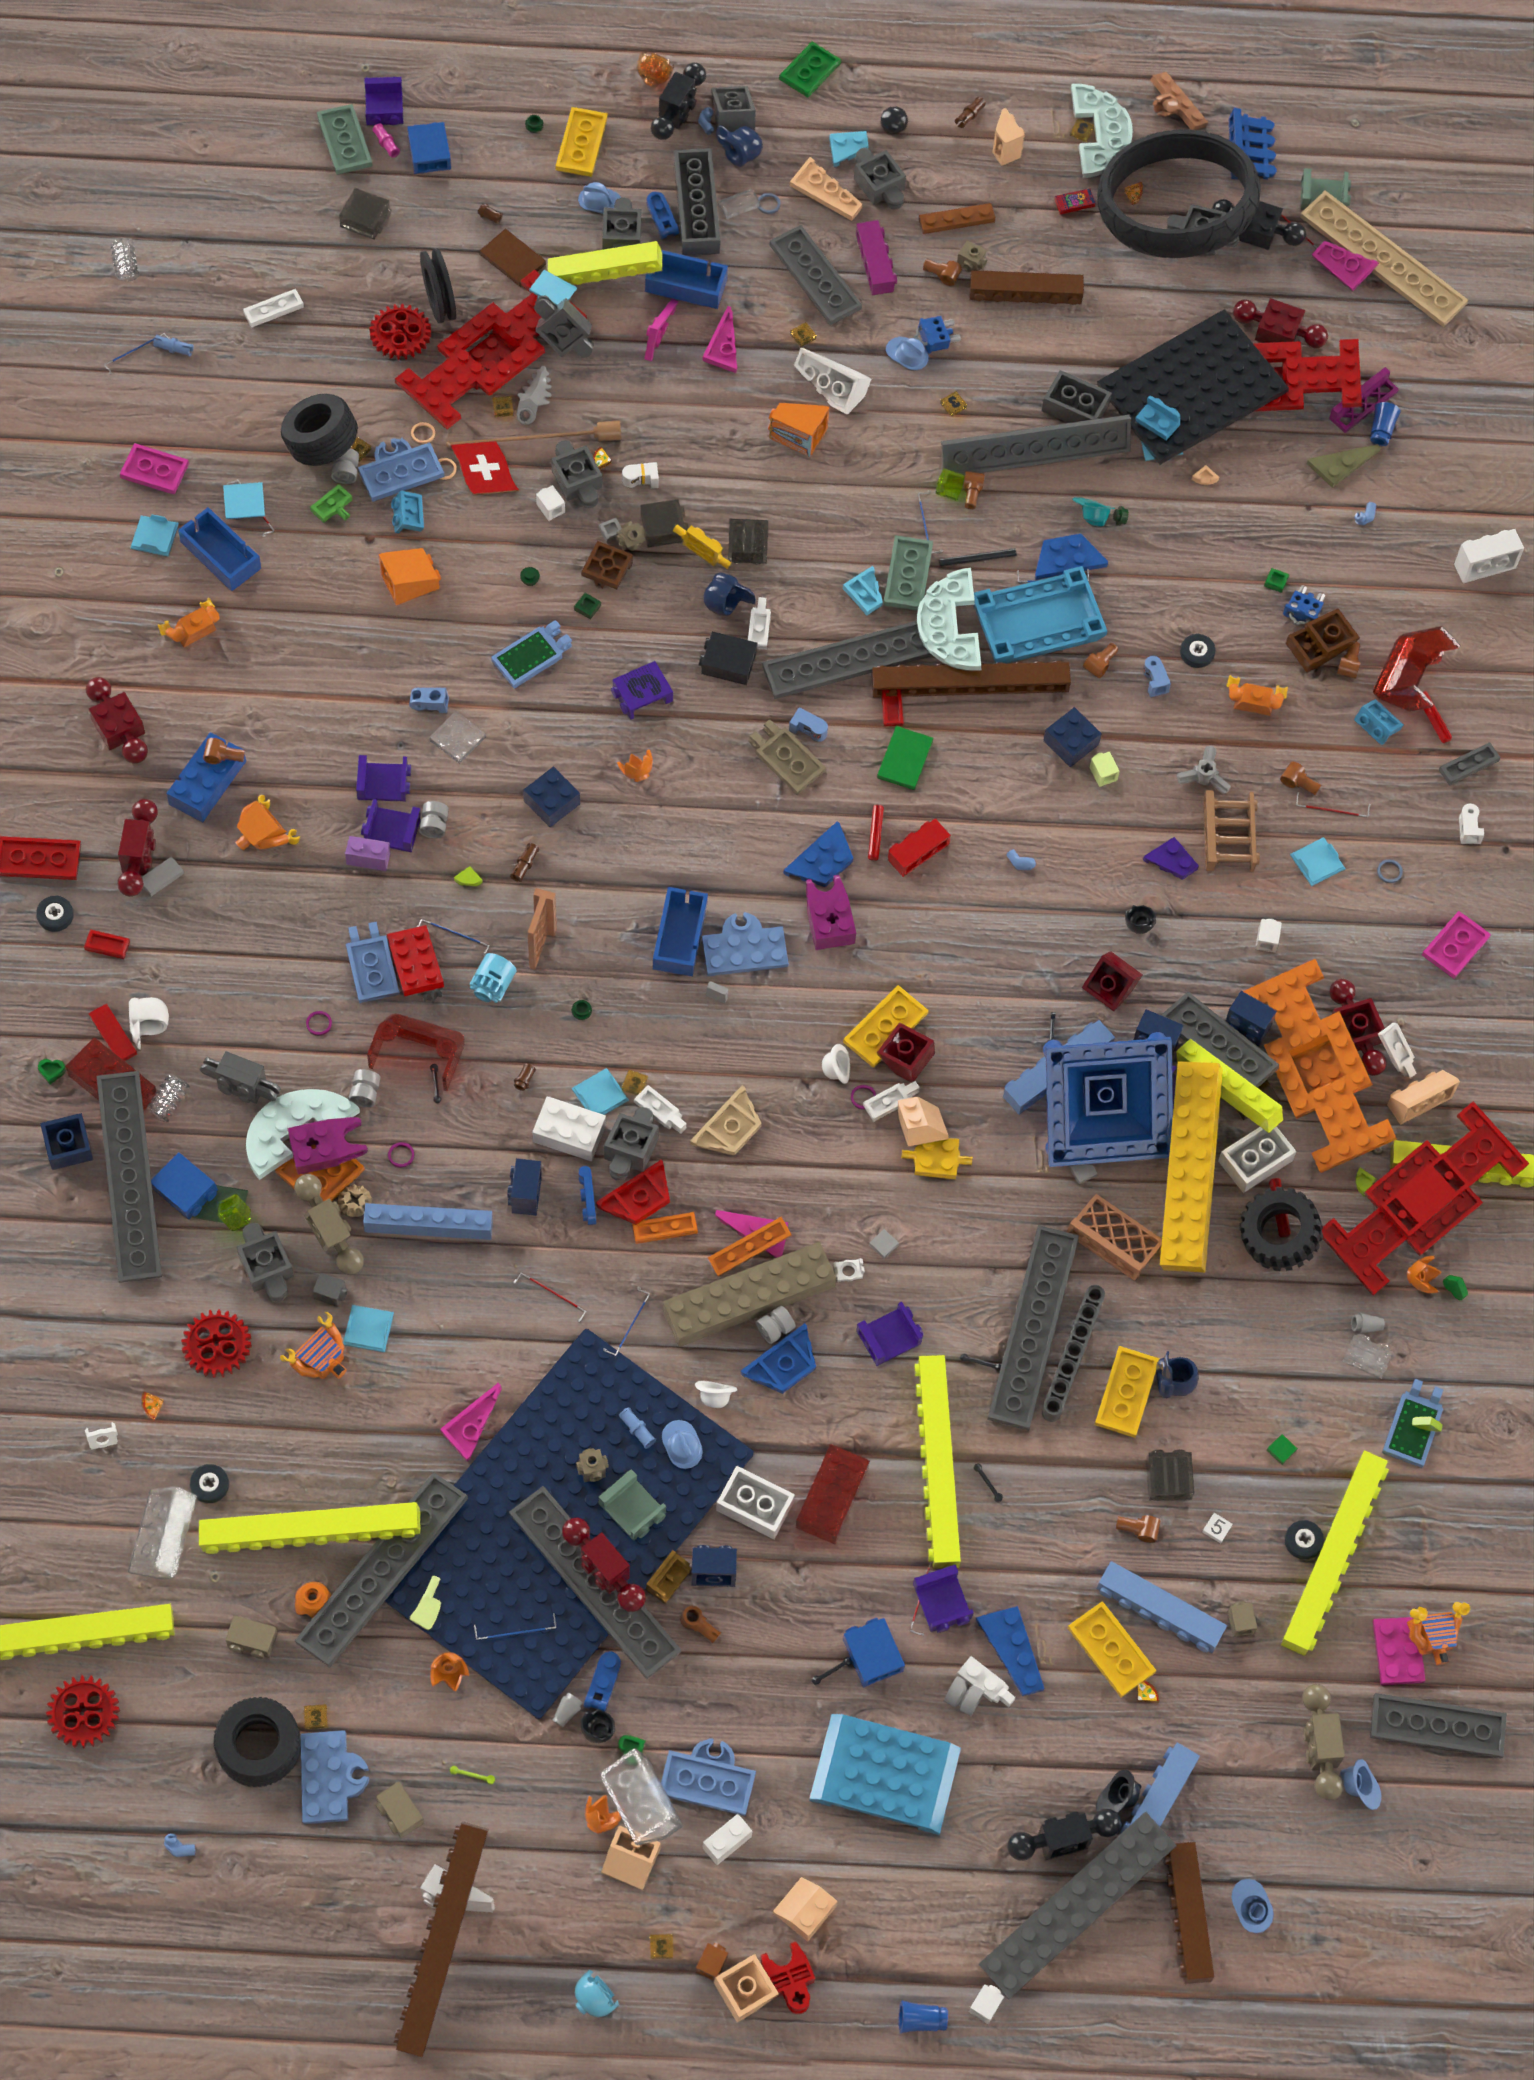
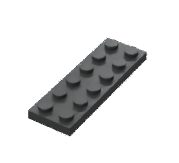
M802 225L770 240V247L829 325L862 309L860 301Z
M1190 992L1185 993L1161 1015L1184 1025L1180 1036L1184 1041L1187 1042L1189 1039H1192L1257 1088L1279 1069V1064Z
M1375 1693L1373 1696L1370 1738L1503 1758L1507 1713Z

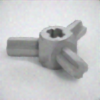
M1212 745L1205 747L1203 759L1199 761L1197 766L1193 767V770L1177 774L1179 784L1194 781L1201 785L1209 786L1211 784L1222 794H1226L1231 788L1225 780L1218 776L1219 771L1216 770V763L1214 762L1217 749Z

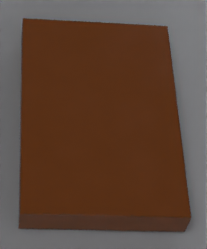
M506 228L479 250V254L519 287L522 286L521 280L533 270L538 272L546 265L545 259Z

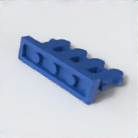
M1234 108L1228 119L1229 140L1239 146L1251 160L1262 161V164L1253 162L1258 176H1263V179L1266 180L1269 177H1274L1277 169L1273 165H1268V162L1274 161L1276 153L1268 150V147L1274 145L1275 138L1272 135H1267V132L1273 130L1274 123L1271 120H1266V117L1263 116L1261 119L1248 117V114L1241 116V109ZM1249 130L1261 131V134L1249 132ZM1250 145L1262 146V149L1250 147ZM1231 172V179L1238 180V178Z

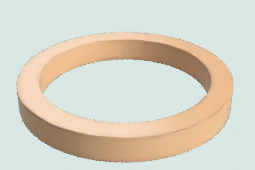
M418 423L411 430L412 439L419 444H427L434 439L435 429L429 423ZM420 426H427L432 430L433 434L428 440L422 441L414 436V431Z
M448 458L438 459L439 463L447 461L454 466V471L451 475L440 479L447 480L452 478L457 471L455 462Z

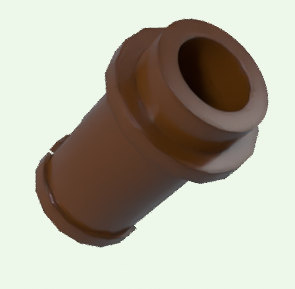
M481 204L478 214L481 218L485 217L496 224L500 223L503 213L490 208L489 204Z
M525 1063L518 1078L514 1079V1087L520 1091L528 1089L530 1086L529 1081L536 1068L531 1064Z

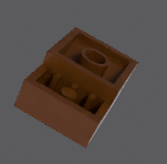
M1339 608L1306 623L1305 628L1288 635L1285 644L1306 673L1344 652L1357 642L1360 637Z

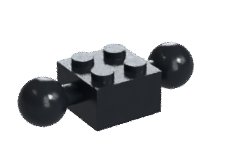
M689 63L684 68L683 74L674 72L659 97V116L651 123V133L655 138L659 140L670 138L674 128L679 129L682 123L685 124L689 111L693 110L696 105L695 94L697 88L695 86L701 85L706 79V70L700 63Z
M1220 199L1212 206V209L1227 213L1234 208L1233 203L1227 199ZM1259 201L1257 212L1245 231L1239 235V241L1269 250L1275 234L1283 237V240L1288 245L1297 246L1305 240L1306 230L1299 222H1290L1287 225L1279 224L1283 208Z
M1105 1808L1099 1810L1093 1820L1087 1821L1085 1813L1079 1814L1078 1812L1065 1815L1066 1818L1059 1820L1056 1817L1049 1818L1041 1825L1038 1835L1031 1836L1027 1832H1016L1011 1835L1007 1842V1850L1010 1856L1018 1861L1030 1859L1034 1855L1035 1850L1042 1848L1045 1861L1083 1851L1089 1848L1093 1840L1092 1834L1098 1833L1106 1838L1115 1836L1122 1826L1121 1817L1115 1810Z

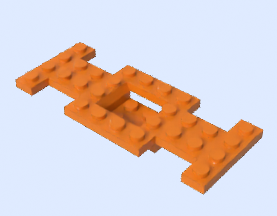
M1313 959L1243 992L1266 1005L1268 1004L1269 1007L1277 1011L1274 1019L1282 1037L1265 1044L1264 1047L1268 1056L1279 1064L1276 1074L1296 1119L1313 1111L1317 1113L1330 1145L1311 1153L1319 1172L1322 1173L1397 1140L1388 1119L1368 1127L1354 1093L1373 1084L1340 1012L1320 1020L1306 989L1307 986L1325 979L1316 959Z

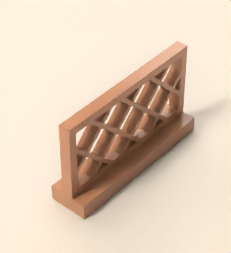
M536 888L533 894L534 916L528 930L529 968L533 970L536 969L547 935L554 937L557 931L556 893Z
M1097 1194L1093 1196L1080 1214L1071 1221L1067 1229V1233L1079 1235L1078 1242L1134 1281L1162 1245L1160 1237ZM1097 1202L1103 1206L1104 1212H1094V1203ZM1105 1216L1107 1224L1097 1225L1095 1217ZM1110 1216L1119 1217L1121 1223L1111 1224ZM1091 1217L1093 1225L1086 1226L1080 1220ZM1123 1228L1124 1236L1114 1237L1112 1229ZM1127 1228H1135L1138 1231V1235L1128 1236ZM1108 1229L1110 1237H1102L1099 1235L1098 1230ZM1151 1239L1157 1245L1146 1248L1144 1240ZM1140 1240L1141 1248L1131 1249L1130 1241ZM1126 1241L1127 1249H1119L1115 1242ZM1143 1253L1144 1261L1142 1263L1138 1262L1133 1258V1254Z

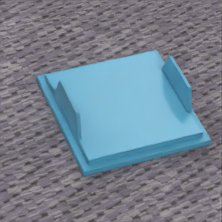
M544 270L529 291L538 297L546 295L558 305L565 298L569 300L577 290V287Z
M262 482L223 485L226 519L265 516Z
M151 514L150 517L141 515L130 549L169 556L179 523L168 521L163 516Z
M1324 837L1290 854L1311 886L1346 869L1339 860V855L1332 844H1328Z
M607 1068L572 1088L585 1109L603 1115L629 1101Z
M352 1305L343 1344L385 1352L394 1312Z

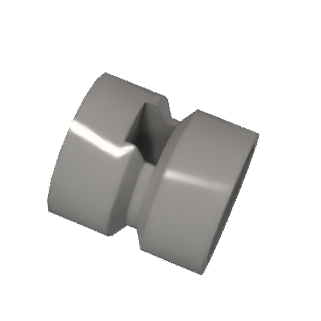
M349 449L343 456L333 461L331 478L335 482L352 484L356 481V468L359 462L358 452L354 449Z
M429 801L423 804L422 819L419 827L421 835L434 839L445 835L449 812L447 805L436 801Z
M356 1070L352 1081L354 1086L350 1090L348 1100L360 1107H373L376 1102V1091L379 1089L381 1076L370 1070Z
M782 1305L770 1311V1316L765 1315L755 1322L758 1331L769 1344L777 1341L781 1333L785 1335L796 1328L793 1318Z
M957 1676L949 1688L944 1702L953 1707L958 1705L960 1706V1711L972 1716L985 1691L975 1685L969 1687L966 1680Z

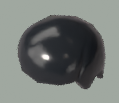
M893 106L884 110L880 123L884 131L890 134H898L906 129L908 116L902 108Z
M1133 905L1129 911H1125V922L1130 931L1136 934H1144L1155 926L1156 915L1150 907Z
M600 1709L595 1712L587 1711L581 1718V1731L588 1741L603 1743L610 1740L614 1735L615 1721L610 1714Z

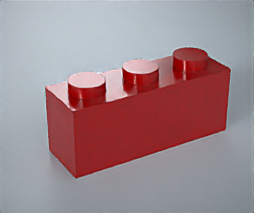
M936 818L931 822L927 821L918 831L909 833L904 841L899 844L895 843L890 847L888 861L904 877L948 846L951 835Z

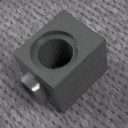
M320 1273L313 1289V1296L316 1300L338 1307L340 1301L345 1300L348 1289H346L344 1280Z

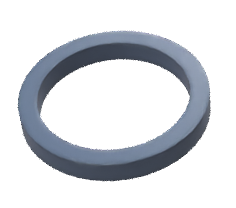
M772 193L762 194L757 200V207L763 213H775L780 208V199ZM764 197H773L777 200L778 206L773 210H765L760 206V201Z
M1390 859L1382 861L1377 868L1379 878L1386 883L1397 882L1403 873L1401 865L1397 861ZM1386 863H1392L1398 867L1400 874L1396 879H1386L1380 872L1381 866Z

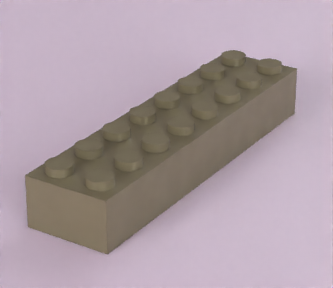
M817 1242L663 1301V1312L678 1347L770 1313V1311L780 1305L785 1307L835 1288L837 1278L821 1243Z

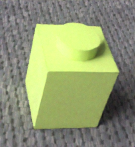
M1110 752L1098 753L1091 758L1089 768L1099 787L1118 780L1120 771Z

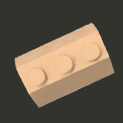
M1444 1070L1438 1073L1431 1072L1424 1080L1420 1082L1414 1081L1409 1084L1407 1089L1403 1091L1399 1089L1390 1095L1387 1106L1401 1125L1452 1099L1460 1081Z

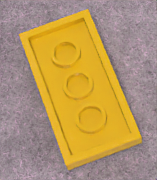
M575 107L571 108L556 162V171L592 177L608 113Z
M897 985L843 1039V1043L874 1068L882 1060L877 1055V1051L900 1022L913 1029L928 1014L929 1010Z
M1122 1346L1118 1347L1094 1425L1136 1438L1156 1373V1364L1160 1358Z
M1103 1601L1068 1625L1067 1629L1121 1698L1156 1673L1157 1670Z

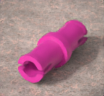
M376 124L372 131L379 139V144L386 149L391 158L397 157L400 154V149L393 142L394 138L391 134L387 133L382 124Z

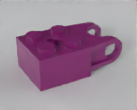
M834 875V887L826 892L818 890L811 879L806 880L807 915L815 950L855 944L856 929L849 898L839 875Z
M357 1117L327 1119L287 1128L297 1175L339 1166L341 1163L366 1154L368 1152L366 1145L350 1144L345 1140L348 1132L361 1126V1119ZM311 1145H316V1148L312 1149Z

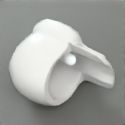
M132 998L129 1001L130 1032L138 1050H141L140 1036L160 1034L167 1029L169 1020L166 1004L158 998Z

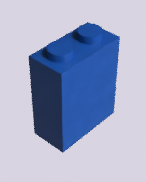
M444 122L408 126V140L414 174L451 170V157Z
M179 1152L151 1180L152 1189L188 1220L192 1216L198 1215L202 1210V1206L207 1201H211L218 1191L215 1182Z
M873 1618L862 1627L853 1626L846 1630V1633L843 1635V1642L863 1687L904 1672L905 1664L885 1618L880 1620Z

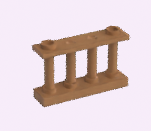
M1206 790L1203 799L1206 871H1214L1215 865L1219 864V862H1249L1250 872H1254L1256 865H1259L1260 853H1256L1255 811H1257L1258 801L1254 799V792L1249 793L1247 801L1218 800L1214 798L1213 790ZM1217 808L1247 809L1248 819L1218 818V816H1215V810ZM1218 826L1248 827V837L1219 836V834L1215 833V828H1218ZM1219 844L1249 845V854H1220L1216 851V846Z

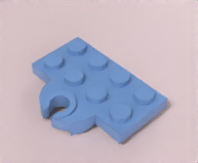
M403 438L391 439V446L395 448L393 452L386 451L385 442H381L375 449V461L358 467V472L372 502L445 477L430 442L411 448L409 443Z
M746 912L743 913V919L747 924L745 926H738L735 923L737 915L736 913L732 914L723 924L721 934L702 936L707 976L788 967L783 926L763 929L760 921L754 915Z
M345 1730L301 1734L303 1824L349 1821L348 1798L357 1797L362 1794L369 1783V1777L366 1776L358 1780L352 1778V1773L356 1769L369 1771V1768L362 1757L355 1753L347 1752Z
M707 1739L702 1742L700 1741L694 1747L691 1755L669 1750L658 1793L659 1796L746 1816L756 1771L734 1766L735 1756L732 1748L722 1741L720 1744L722 1752L719 1756L714 1757L709 1753V1749L713 1746V1739Z

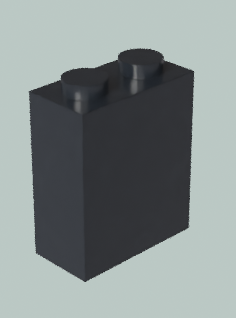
M712 631L710 638H706L704 644L705 655L701 654L699 666H701V674L747 685L757 655L758 643Z

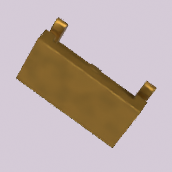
M672 1550L646 1584V1590L666 1604L691 1572L690 1563Z

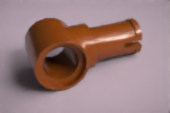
M926 259L923 264L924 271L936 274L940 281L947 286H953L962 271L961 265L955 261L941 264Z
M966 471L963 487L966 492L965 508L971 510L976 508L978 494L983 490L985 474Z
M1355 642L1347 649L1346 655L1341 657L1337 674L1356 679L1361 663L1358 658L1359 642Z
M1110 643L1101 653L1099 652L1096 655L1092 653L1084 662L1083 668L1100 679L1109 668V660L1118 652V647Z
M209 738L206 742L203 760L209 764H219L221 761H225V759L243 762L245 750L229 748L222 740Z
M1290 762L1280 777L1281 782L1289 788L1302 787L1313 795H1316L1321 787V784L1307 777L1305 768L1297 762Z
M1144 1515L1141 1519L1138 1518L1137 1520L1118 1516L1116 1529L1133 1532L1143 1542L1155 1543L1161 1521L1159 1518Z
M688 1606L682 1612L680 1622L683 1627L700 1632L712 1644L721 1634L720 1631L706 1621L707 1618L703 1616L699 1607ZM688 1612L694 1613L696 1622L688 1621L686 1614Z

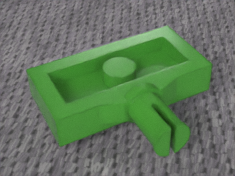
M338 484L314 503L310 510L323 523L336 514L346 521L349 519L350 514L343 508L353 500L352 495Z

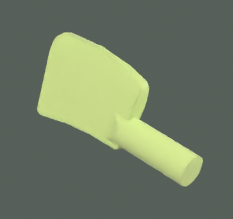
M432 1576L419 1605L410 1616L412 1622L426 1630L432 1628L440 1610L441 1602L433 1598L440 1582V1578L437 1576Z

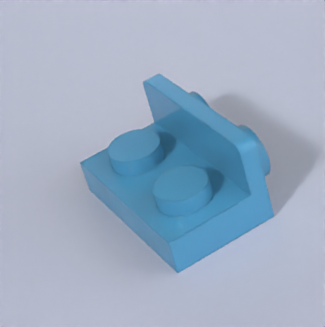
M1149 396L1147 398V405L1136 416V422L1167 440L1180 426V414L1175 408L1168 407L1160 399Z
M400 491L391 502V508L394 513L392 524L394 525L395 533H400L403 528L421 532L424 529L422 495Z
M1376 699L1363 705L1354 718L1381 745L1387 741L1389 736L1400 731L1403 727V724Z

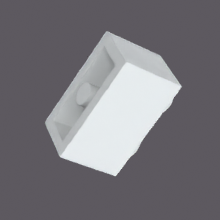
M737 1814L703 1842V1849L714 1863L718 1865L752 1837V1830L740 1815Z

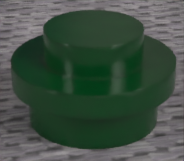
M531 115L525 121V127L529 132L537 133L543 129L544 123L538 115Z
M1123 506L1115 509L1113 520L1116 521V525L1120 526L1127 523L1128 509H1125Z
M526 567L521 571L520 579L525 585L533 586L539 581L540 574L536 568Z
M578 1000L572 1005L571 1012L576 1019L585 1020L591 1016L592 1007L589 1002Z

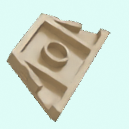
M743 1085L690 1140L692 1146L735 1156L761 1128L762 1123L755 1113L754 1106L749 1100Z

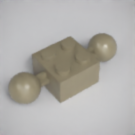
M304 1174L300 1176L295 1182V1193L300 1199L309 1201L312 1206L311 1209L307 1210L304 1217L324 1252L335 1247L338 1252L336 1259L337 1267L342 1273L347 1275L358 1273L363 1267L364 1259L360 1251L350 1248L346 1242L351 1236L349 1233L351 1228L346 1220L342 1221L339 1215L341 1212L339 1206L335 1201L332 1202L330 1198L323 1202L320 1197L322 1185L315 1175Z
M1313 1684L1305 1689L1302 1696L1304 1706L1312 1712L1310 1720L1306 1723L1305 1728H1303V1739L1308 1743L1306 1761L1311 1764V1770L1320 1769L1321 1774L1315 1780L1316 1793L1325 1800H1334L1343 1791V1781L1333 1771V1768H1338L1345 1758L1339 1713L1325 1714V1710L1331 1702L1330 1692L1323 1685Z

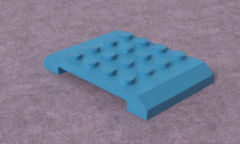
M1083 566L1064 570L1063 575L991 592L990 589L974 592V608L995 663L1002 662L1007 664L1096 642L1107 635V628Z
M831 1714L809 1801L830 1807L832 1804L918 1827V1830L940 1835L961 1748L946 1741L855 1717Z

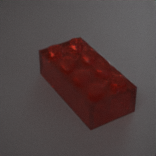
M95 1037L65 1066L68 1076L97 1100H99L97 1076L136 1071ZM140 1074L143 1110H145L158 1097L156 1086Z
M830 1444L797 1517L795 1528L836 1544L868 1472L870 1460Z

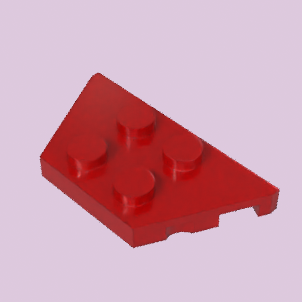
M662 1159L596 1201V1207L637 1225L669 1204L670 1197Z

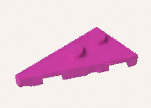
M671 299L661 314L655 317L653 325H649L646 332L648 342L644 359L653 360L655 346L659 347L669 325L665 321L670 315L674 314L679 301Z
M727 306L702 357V361L737 373L733 312L731 307Z
M716 1210L715 1217L720 1222L735 1229L742 1237L774 1221ZM786 1239L765 1251L774 1258L783 1256Z
M499 1383L440 1429L443 1436L466 1462L470 1460L502 1390Z

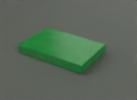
M811 41L779 75V80L809 98L841 64V59Z
M896 726L877 774V779L915 790L934 738Z

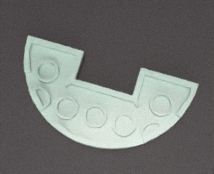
M1071 84L1075 118L1093 117L1096 143L1079 144L1083 178L1098 176L1103 173L1110 160L1122 148L1131 143L1133 134L1132 122L1126 109L1122 108L1117 99L1105 91L1103 93L1095 90V87L1090 85Z
M965 568L947 574L946 578L939 582L936 581L930 586L918 607L917 626L924 646L934 657L949 666L974 671L981 670L978 633L958 635L955 606L975 605L971 568Z
M319 1089L293 1091L277 1097L275 1101H270L254 1117L247 1133V1156L254 1174L260 1180L293 1158L292 1151L283 1143L289 1138L287 1128L327 1119L354 1117L360 1113L359 1107L339 1094Z

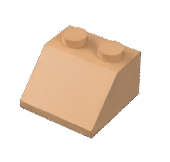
M920 1097L898 1100V1119L908 1146L949 1139L937 1106Z
M801 1877L775 1908L773 1914L808 1942L836 1908L837 1900L820 1886Z
M755 1954L718 1975L714 1980V1985L737 2023L758 2011L779 1994Z

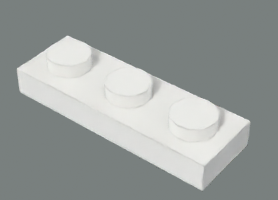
M294 289L244 308L243 311L252 328L304 308L298 292Z

